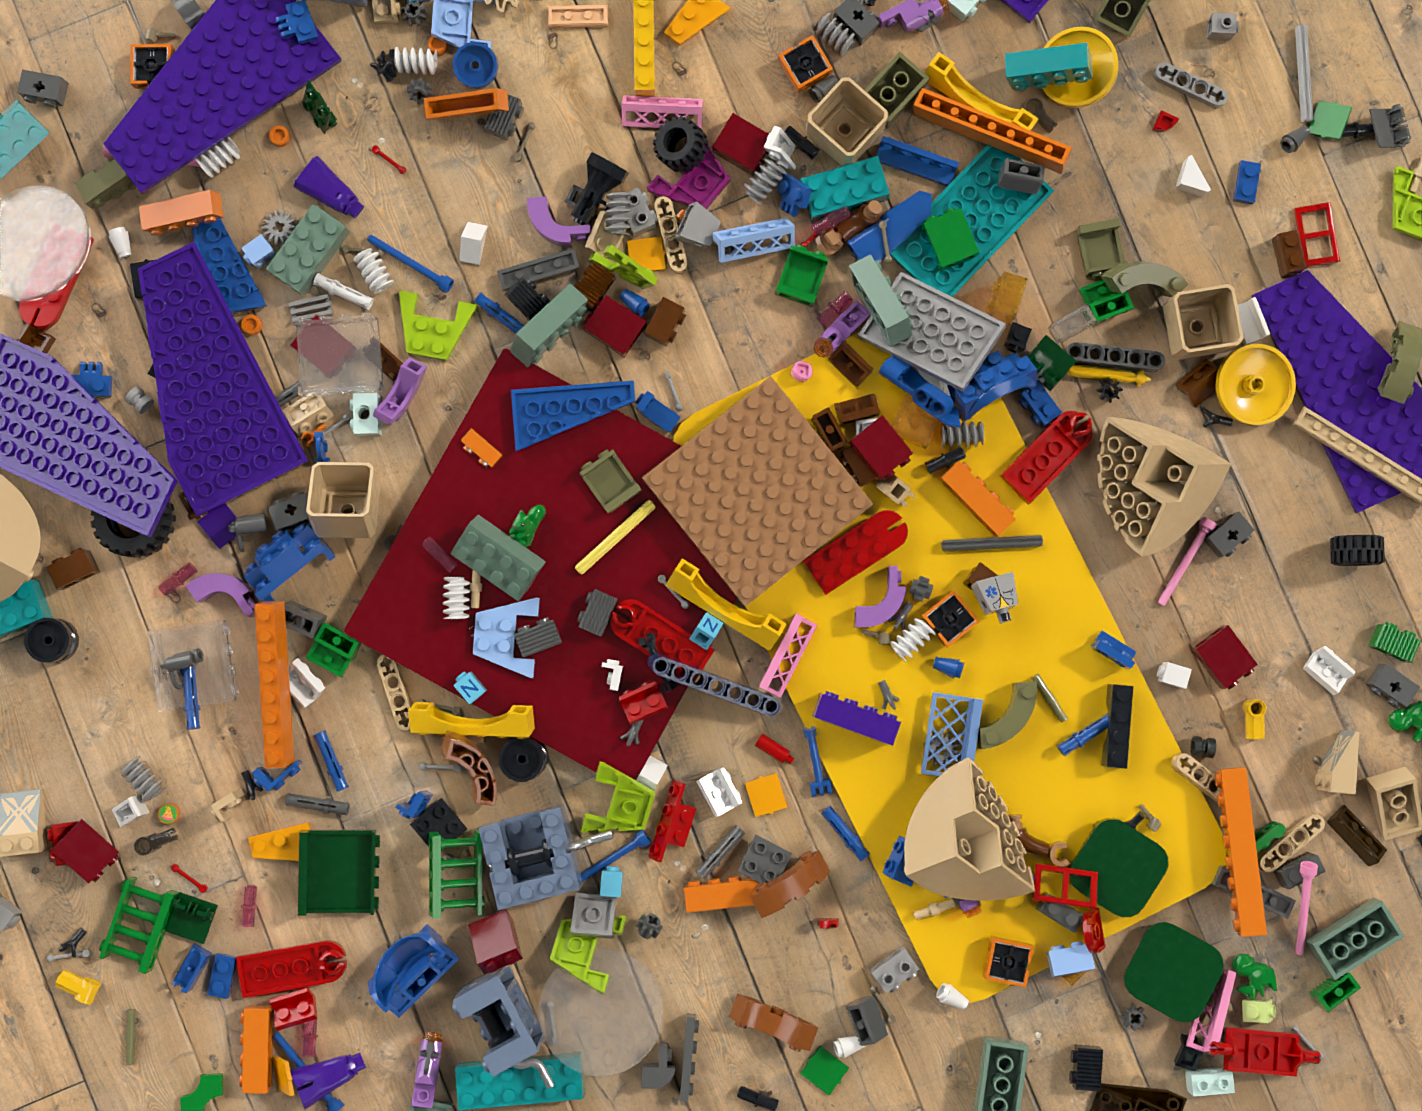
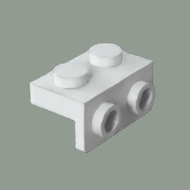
M774 126L767 137L764 148L769 153V157L774 159L784 170H787V168L795 170L796 165L790 159L795 145L780 127Z
M1326 646L1314 651L1303 667L1310 676L1332 695L1338 694L1346 680L1355 674V671Z
M299 658L291 663L289 666L290 694L303 708H306L320 697L325 687L322 681L310 672L307 664L301 662Z
M724 767L696 781L715 817L742 804L741 795L734 788L731 776Z

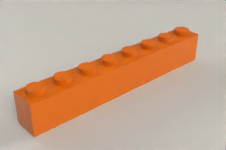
M921 88L913 105L914 116L1034 164L1043 165L1045 168L1062 174L1069 160L1072 147L924 88Z
M264 601L254 605L265 768H285L295 762L284 601Z
M1246 767L1217 769L1215 784L1219 786L1220 794L1217 795L1218 806L1222 807L1220 825L1225 831V836H1222L1224 849L1227 848L1228 856L1225 857V866L1230 872V878H1227L1229 890H1232L1233 896L1230 899V907L1235 912V919L1232 921L1233 929L1241 937L1267 935Z

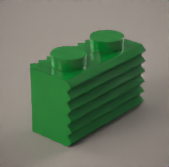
M1389 622L1377 624L1368 646L1405 663H1412L1421 643V640L1416 638V634L1404 630V632L1399 631L1397 625Z
M1348 972L1336 980L1326 979L1322 984L1319 983L1316 989L1313 988V991H1310L1309 994L1322 1010L1329 1013L1361 989L1352 974Z

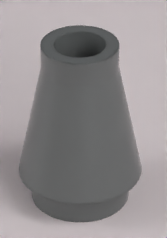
M830 75L828 78L812 85L809 90L811 98L819 103L839 81L834 75Z
M1302 125L1300 128L1284 135L1280 141L1282 149L1287 153L1296 152L1311 134L1310 129Z

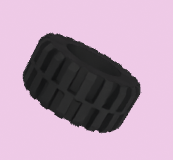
M168 502L152 537L144 534L133 538L126 537L121 533L118 522L92 510L90 515L94 516V520L90 521L91 527L96 529L93 532L95 538L101 540L100 544L104 548H108L110 552L121 556L141 558V556L147 557L152 555L153 551L158 552L162 549L161 545L163 543H168L170 538L167 536L169 533L174 532L175 528L171 527L172 522H176V516L172 515V511L175 510L173 504Z

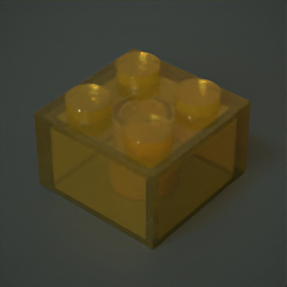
M1005 271L1001 277L998 276L991 289L994 295L991 296L986 305L985 311L988 312V315L1010 325L1017 316L1028 278Z
M906 393L891 426L903 440L926 449L939 420L914 403L912 396Z

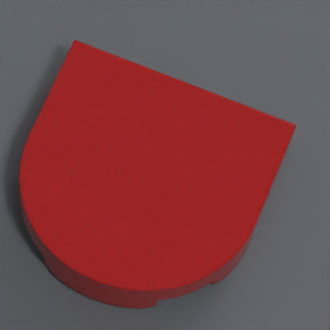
M1096 907L1095 910H1087L1083 916L1084 940L1090 953H1100L1106 947L1099 907Z

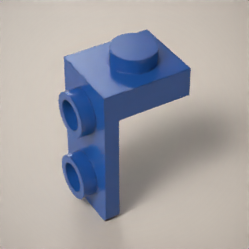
M649 391L645 395L641 393L635 402L637 404L636 410L668 433L672 431L680 420L678 414L655 399L654 395Z
M301 760L295 761L275 780L264 767H258L252 772L255 777L253 780L259 787H264L267 791H272L273 789L277 791L285 784L284 780L288 776L293 777L301 770L299 766L303 763Z

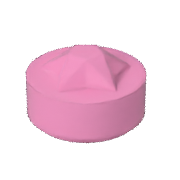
M805 361L796 362L791 369L792 377L798 382L808 381L813 372L812 367Z

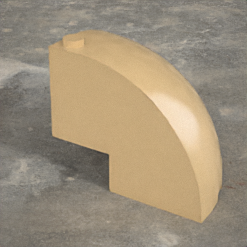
M1116 417L1106 418L1100 437L1102 442L1101 452L1097 455V461H1099L1100 473H1097L1099 489L1103 490L1105 510L1108 515H1111L1116 531H1120L1125 537V542L1142 557L1155 554L1167 548L1182 537L1198 521L1213 501L1231 466V463L1210 450L1177 434L1142 422Z
M0 474L1 602L13 595L24 581H30L35 572L31 569L39 555L41 536L37 518L23 494Z
M969 757L956 763L930 785L911 816L904 846V872L906 876L931 892L964 900H998L1034 892L1031 867H1026L1023 855L1027 854L1026 850L1023 848L1021 841L1016 838L1020 836L1015 822H1010L1009 816L1005 812L1008 808L1002 797L997 796L992 782L985 781L981 776L983 771Z

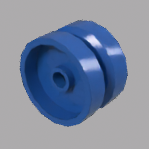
M478 42L466 43L455 53L453 59L454 73L458 80L466 86L474 88L485 87L493 82L497 76L499 68L497 56L485 44ZM477 61L479 63V67L477 69H474L472 66V62Z

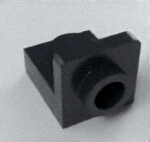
M1013 322L1004 346L1008 347L1007 350L1013 353L1023 352L1026 349V343L1032 329Z
M1181 1034V1046L1174 1060L1175 1066L1195 1071L1203 1052L1187 1047L1188 1035ZM1194 1037L1193 1043L1202 1046L1201 1039Z

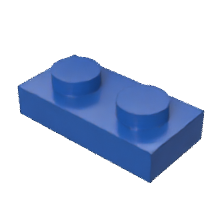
M1244 160L1239 162L1233 201L1248 204L1255 203L1261 163Z
M222 953L216 954L207 995L224 999L229 998L237 964L236 956Z

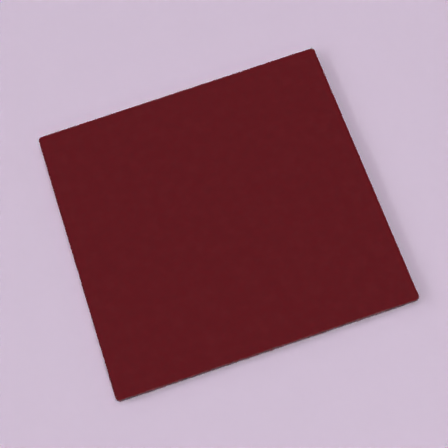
M503 349L347 623L344 632L462 699L464 697L453 686L457 683L455 679L464 671L466 674L472 672L487 689L484 694L472 703L473 705L495 717L507 713L513 705L533 706L535 729L530 735L532 738L596 773L601 761L637 780L688 686L679 683L674 690L662 693L668 709L643 719L638 732L639 744H635L633 739L630 747H627L628 738L621 740L620 737L625 735L632 725H630L619 697L625 691H634L646 682L656 681L659 686L664 681L661 676L649 669L647 664L648 655L627 643L613 632L610 619L602 637L579 627L580 623L577 622L581 610L586 611L588 604L585 601L589 592L593 593L596 589L617 598L615 607L624 600H638L691 635L707 611L680 595L684 601L689 602L687 609L682 608L680 601L663 583L658 582L660 575H664L668 582L683 558L699 569L698 573L702 579L722 598L733 605L737 598L642 480V477L678 450L681 445L615 410L516 452L511 390L568 386L571 384L533 363L526 367L510 350ZM471 428L503 455L493 468L490 465L487 467L483 466L479 462L480 457L472 451L469 454L463 448L465 444L461 440ZM607 449L609 452L611 450L615 451L620 461L642 490L610 514L605 511L580 475L583 465L589 461L592 463L596 462L599 459L598 455ZM647 500H650L655 505V509L581 575L575 569V566ZM543 505L546 508V514L534 533L531 545L526 548L546 561V563L523 597L517 601L481 576L482 592H480L479 608H471L472 591L464 594L465 597L470 598V601L464 603V605L469 606V609L463 611V613L469 615V618L443 619L449 617V615L443 613V610L449 608L443 605V602L449 600V598L443 596L444 593L449 592V590L443 588L444 585L449 584L448 581L444 580V577H464V580L472 583L473 569L451 555L452 550L468 524L477 515H480L510 536L509 531L521 510L527 516L532 507ZM470 584L464 586V588L470 590ZM533 598H540L538 616L517 615L515 634L518 633L517 629L529 625L530 628L537 626V621L548 617L549 621L554 620L562 643L523 658L515 638L513 657L535 659L534 677L529 678L474 655V636L471 637V635L475 632L477 612ZM614 607L613 611L628 621L631 617ZM607 659L619 661V665L623 666L618 691L611 690L610 685L607 684L609 672L613 673L614 670L602 667V662L607 663Z

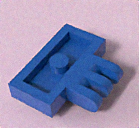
M301 0L286 4L288 14L275 19L277 24H280L278 25L279 31H283L281 37L285 39L296 36L299 45L318 40L306 1Z
M782 173L783 178L780 180L777 192L782 195L780 208L792 217H796L799 208H807L812 188L789 173Z
M81 361L80 375L72 376L92 396L112 397V376L103 375V363L97 362L95 370V363L89 362L87 370V363Z

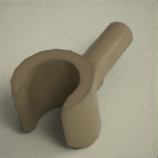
M150 28L147 30L145 38L148 42L156 43L158 37L175 38L176 36L175 33H162Z
M862 630L864 635L879 637V644L890 643L888 633Z
M1141 804L1139 809L1150 820L1146 826L1156 832L1161 826V822L1153 817L1144 805Z

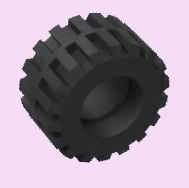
M680 116L679 119L672 117V121L668 119L664 121L665 125H660L658 127L660 129L659 132H656L654 135L656 139L653 140V145L656 147L653 150L657 154L656 157L675 172L686 173V169L690 172L694 166L699 167V162L701 160L704 161V154L708 152L706 146L709 145L703 130L691 119H686L683 116ZM687 137L684 148L674 153L677 142Z
M1342 535L1331 538V564L1336 566H1369L1384 563V537L1380 535Z

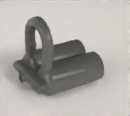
M265 512L236 517L235 521L228 525L230 532H236L240 552H245L242 534L267 530Z
M198 648L174 654L172 657L166 658L165 662L160 666L161 669L166 668L168 670L172 685L176 689L184 687L181 669L196 666L197 663L203 662V651ZM175 670L177 671L180 680L179 684L177 683L174 675Z

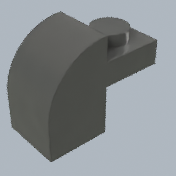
M171 0L192 30L204 15L195 0Z
M660 1042L659 1063L642 1064L641 1088H661L667 1085L673 1078L675 1064L667 1063L671 1062L672 1049H668V1043Z

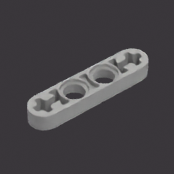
M1160 63L1154 70L1153 76L1157 82L1212 108L1222 107L1228 99V94L1223 88L1169 63ZM1162 69L1166 70V75L1164 77L1161 76L1160 71H1162ZM1175 73V76L1172 78V81H1170L1169 79L1172 77L1171 75ZM1177 77H1184L1187 82L1186 85H1178ZM1195 86H1203L1204 94H1197L1194 89ZM1209 90H1211L1212 92L1210 93V96L1206 98L1205 96L1209 93ZM1217 94L1220 95L1221 100L1219 102L1215 101L1216 97L1214 96Z

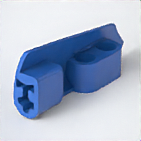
M919 190L887 211L878 222L846 242L847 246L858 261L871 254L874 261L878 260L881 263L886 254L882 230L878 226L881 221L887 223L885 230L890 254L920 227L926 218L931 216L932 194Z
M891 356L883 363L879 370L880 375L911 395L914 403L948 427L960 428L959 410L954 406L953 400L949 395L926 381L910 364L895 356Z

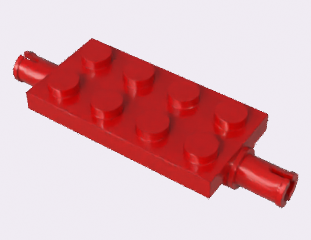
M1226 1027L1225 1043L1212 1041L1210 1046L1217 1049L1209 1048L1212 1055L1224 1056L1223 1070L1297 1077L1298 1067L1301 1064H1319L1321 1059H1314V1057H1321L1320 1052L1302 1048L1299 1043L1300 1034Z

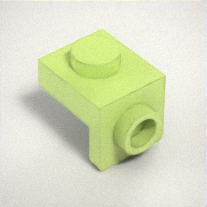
M1272 999L1265 1001L1242 1000L1243 1022L1269 1023L1275 1018L1276 1007L1272 1005Z

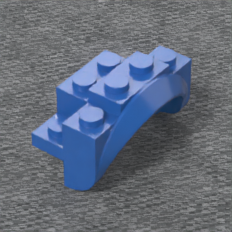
M999 351L987 355L963 392L947 385L950 397L959 410V419L963 422L971 419L982 408L1012 391L1027 387L1029 390L1035 388L1037 385V368L1027 356L1020 358L1016 352L1004 358Z
M309 522L305 525L300 524L293 532H289L288 529L284 532L278 531L272 537L273 540L266 545L264 543L258 547L255 554L257 564L253 562L245 569L244 578L255 589V595L260 601L263 599L265 601H275L271 596V592L317 555L323 553L331 561L335 558V554L324 539L319 538L314 533ZM299 546H305V551H303Z
M426 924L418 933L401 938L384 953L376 967L374 976L367 982L369 993L375 1003L385 1013L390 1010L400 1018L459 958L443 943L442 936Z

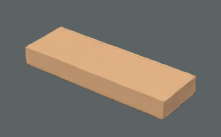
M608 5L548 6V27H608Z

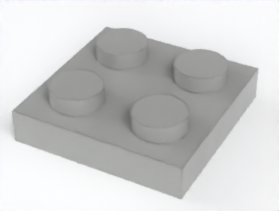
M576 893L571 935L612 938L617 897Z

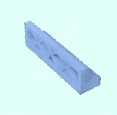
M781 218L713 232V241L718 245L719 261L722 263L789 249L791 245L795 246V225L787 218ZM788 234V242L780 244L778 242L780 238ZM770 238L772 240L767 247L760 246L764 239ZM747 242L753 243V246L748 251L742 250V247ZM724 247H735L731 254L725 255Z

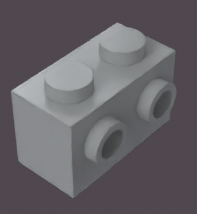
M639 187L627 192L632 195L626 197V199L632 201L631 204L626 205L627 208L631 209V212H627L625 215L631 217V220H628L627 223L630 225L634 238L655 229V222L658 221L653 210L650 211L647 206L649 200L646 193H641Z
M903 946L870 969L885 993L896 991L901 986V982L905 979L907 981L911 980L917 975L916 971L919 970Z

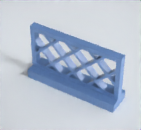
M936 692L932 693L921 774L940 776L943 772L938 771L942 768L946 771L945 766L953 760L958 763L957 757L959 756L960 761L969 757L974 762L983 700ZM937 697L945 698L949 703V706L941 712L936 707ZM949 699H954L956 701L951 703ZM959 701H967V711L960 715L954 705ZM952 707L958 717L951 723H948L942 714ZM940 716L947 726L937 732L933 727V721ZM960 719L965 728L962 733L957 735L951 725ZM949 728L955 738L946 744L939 734ZM937 736L944 746L933 752L930 747V741ZM958 740L962 745V749L954 756L948 746ZM946 748L952 758L942 764L936 755ZM935 757L940 767L935 771L926 770L927 761Z

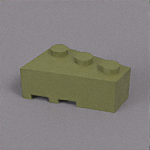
M107 159L103 162L104 167L99 171L92 170L74 182L84 203L91 209L100 208L106 201L120 198L128 190L137 189L115 159L111 162Z

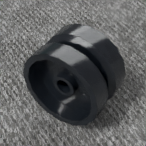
M42 618L36 620L28 627L25 633L24 645L26 651L33 659L39 662L60 663L68 660L75 654L79 646V636L76 628L64 619Z
M531 736L524 739L514 738L509 740L502 747L499 754V765L502 772L509 779L516 782H527L538 777L548 764V751L545 744ZM523 755L526 757V761L524 762L521 759Z

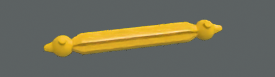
M1074 364L1066 373L1069 376L1107 380L1110 377L1112 381L1119 380V382L1124 383L1135 381L1139 387L1141 384L1151 381V378L1147 377L1143 370L1135 374L1132 371Z

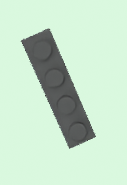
M573 248L498 270L497 273L504 292L509 290L520 278L525 280L529 278L534 283L578 270L580 267Z
M1220 865L1212 884L1232 893L1227 883V878H1230L1229 869ZM1261 884L1264 908L1288 919L1296 900Z
M687 1013L680 1101L688 1102V1095L693 1096L694 1083H690V1074H695V1062L691 1061L692 1054H696L697 1041H693L694 1033H698L699 1020H695V1014Z

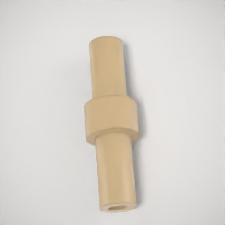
M1422 157L1417 168L1413 171V179L1408 188V192L1413 194L1416 193L1419 183L1422 181Z
M474 570L472 571V583H470V591H472L471 608H479L480 592H482L481 575Z
M953 899L939 904L935 902L929 904L927 908L913 912L916 920L929 915L933 917L939 915L941 911L955 907Z

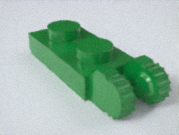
M1272 821L1255 834L1257 852L1267 848L1270 845V841L1274 838L1282 837V834L1286 833L1285 825Z

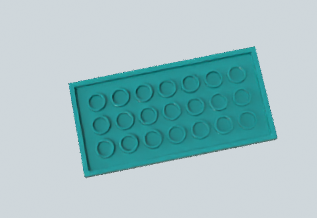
M987 145L931 203V216L936 215V217L944 215L943 212L950 208H955V210L962 209L978 247V256L939 272L936 265L938 263L926 232L921 228L922 225L892 251L890 256L913 278L953 297L1055 190L1045 181H1043L1037 195L997 187L998 173L1005 159H1016V161L1020 160L1021 162L1023 160Z

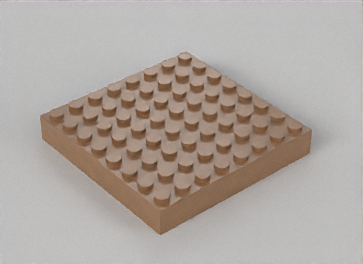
M771 376L642 477L644 483L744 607L873 505L871 500Z

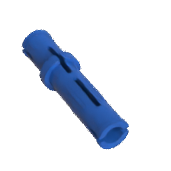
M482 292L475 298L474 303L488 312L487 315L489 317L493 316L515 334L524 327L522 323L503 310L498 302L494 303ZM487 304H488L489 306H491L493 309H495L497 312H499L500 314L496 313L494 310H492L490 307H488ZM504 317L508 319L510 322H512L514 325H516V327L509 323L507 320H505Z
M195 667L182 669L185 707H183V710L186 712L187 730L200 728L199 710L201 709L200 705H198Z
M1108 713L1078 733L1074 732L1070 738L1058 744L1057 747L1061 754L1066 756L1078 747L1082 748L1090 739L1108 729Z
M326 730L313 735L328 768L327 774L328 776L331 775L336 791L339 792L348 788L349 785L342 772L343 767L339 765Z
M831 805L821 813L846 843V848H850L860 862L870 854L859 841L858 835H855L848 828Z

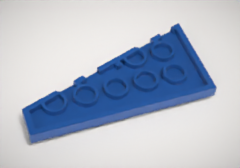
M221 218L216 219L214 223L202 222L198 223L197 227H192L194 242L231 313L268 307Z
M634 380L511 390L516 452L634 403Z

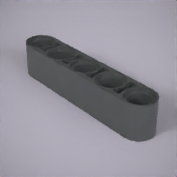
M1073 342L1065 348L1068 354H1070L1069 351L1072 348L1077 350L1078 357L1073 358L1077 360L1075 364L1132 371L1143 370L1150 373L1158 371L1165 365V357L1158 351ZM1090 351H1095L1098 354L1097 360L1090 357ZM1110 353L1117 355V362H1113L1110 359ZM1130 355L1137 357V364H1133L1130 361ZM1153 357L1158 361L1157 367L1151 365L1150 358Z

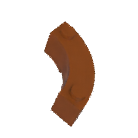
M446 730L441 749L445 758L456 761L469 770L472 778L471 796L476 804L495 806L497 783L493 769L485 755L468 738Z
M819 850L803 853L799 861L789 870L767 883L762 882L754 887L755 890L750 898L761 918L785 908L784 905L788 904L793 898L799 900L810 892L809 888L815 882L820 884L826 878L830 870Z
M738 993L729 1017L735 1021L736 1026L746 1029L748 1026L772 1035L788 1043L789 1048L797 1052H801V1049L810 1051L818 1030L817 1026L801 1017L797 1018L781 1008L773 1005L771 1007L760 1002V1000Z

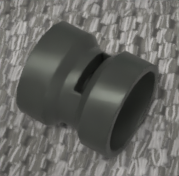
M1193 736L1190 745L1191 755H1204L1206 758H1214L1216 739H1202L1201 736Z

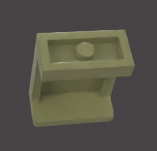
M1119 218L1080 225L1075 230L1085 277L1099 278L1112 267L1128 263V261L1125 262L1118 232V228L1121 226Z
M607 449L598 455L599 459L596 462L592 463L589 461L583 465L580 475L605 511L610 514L642 490L620 461L615 451L611 450L609 452Z

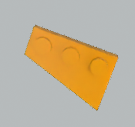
M687 0L664 31V35L681 46L700 33L706 26L713 24L723 14L730 12L731 7L721 0Z
M310 822L248 837L252 857L299 861V832L301 830H311Z

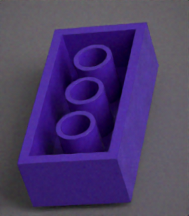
M826 691L825 694L820 693L812 714L813 717L893 746L901 722L896 720L898 716L884 712L883 715L877 714L878 709L867 705H864V708L858 707V702L845 698L844 701L839 700V695Z

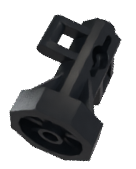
M591 152L586 161L588 182L585 188L582 189L573 184L564 201L574 207L571 215L575 217L573 221L580 225H585V223L590 225L593 218L597 219L596 212L601 204L606 206L607 202L603 200L606 193L624 183L629 174L623 168ZM578 192L582 193L577 203H574Z

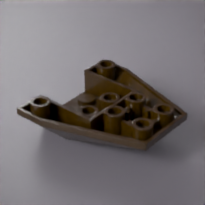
M1101 1083V1091L1096 1092L1090 1111H1183L1187 1098L1167 1089Z

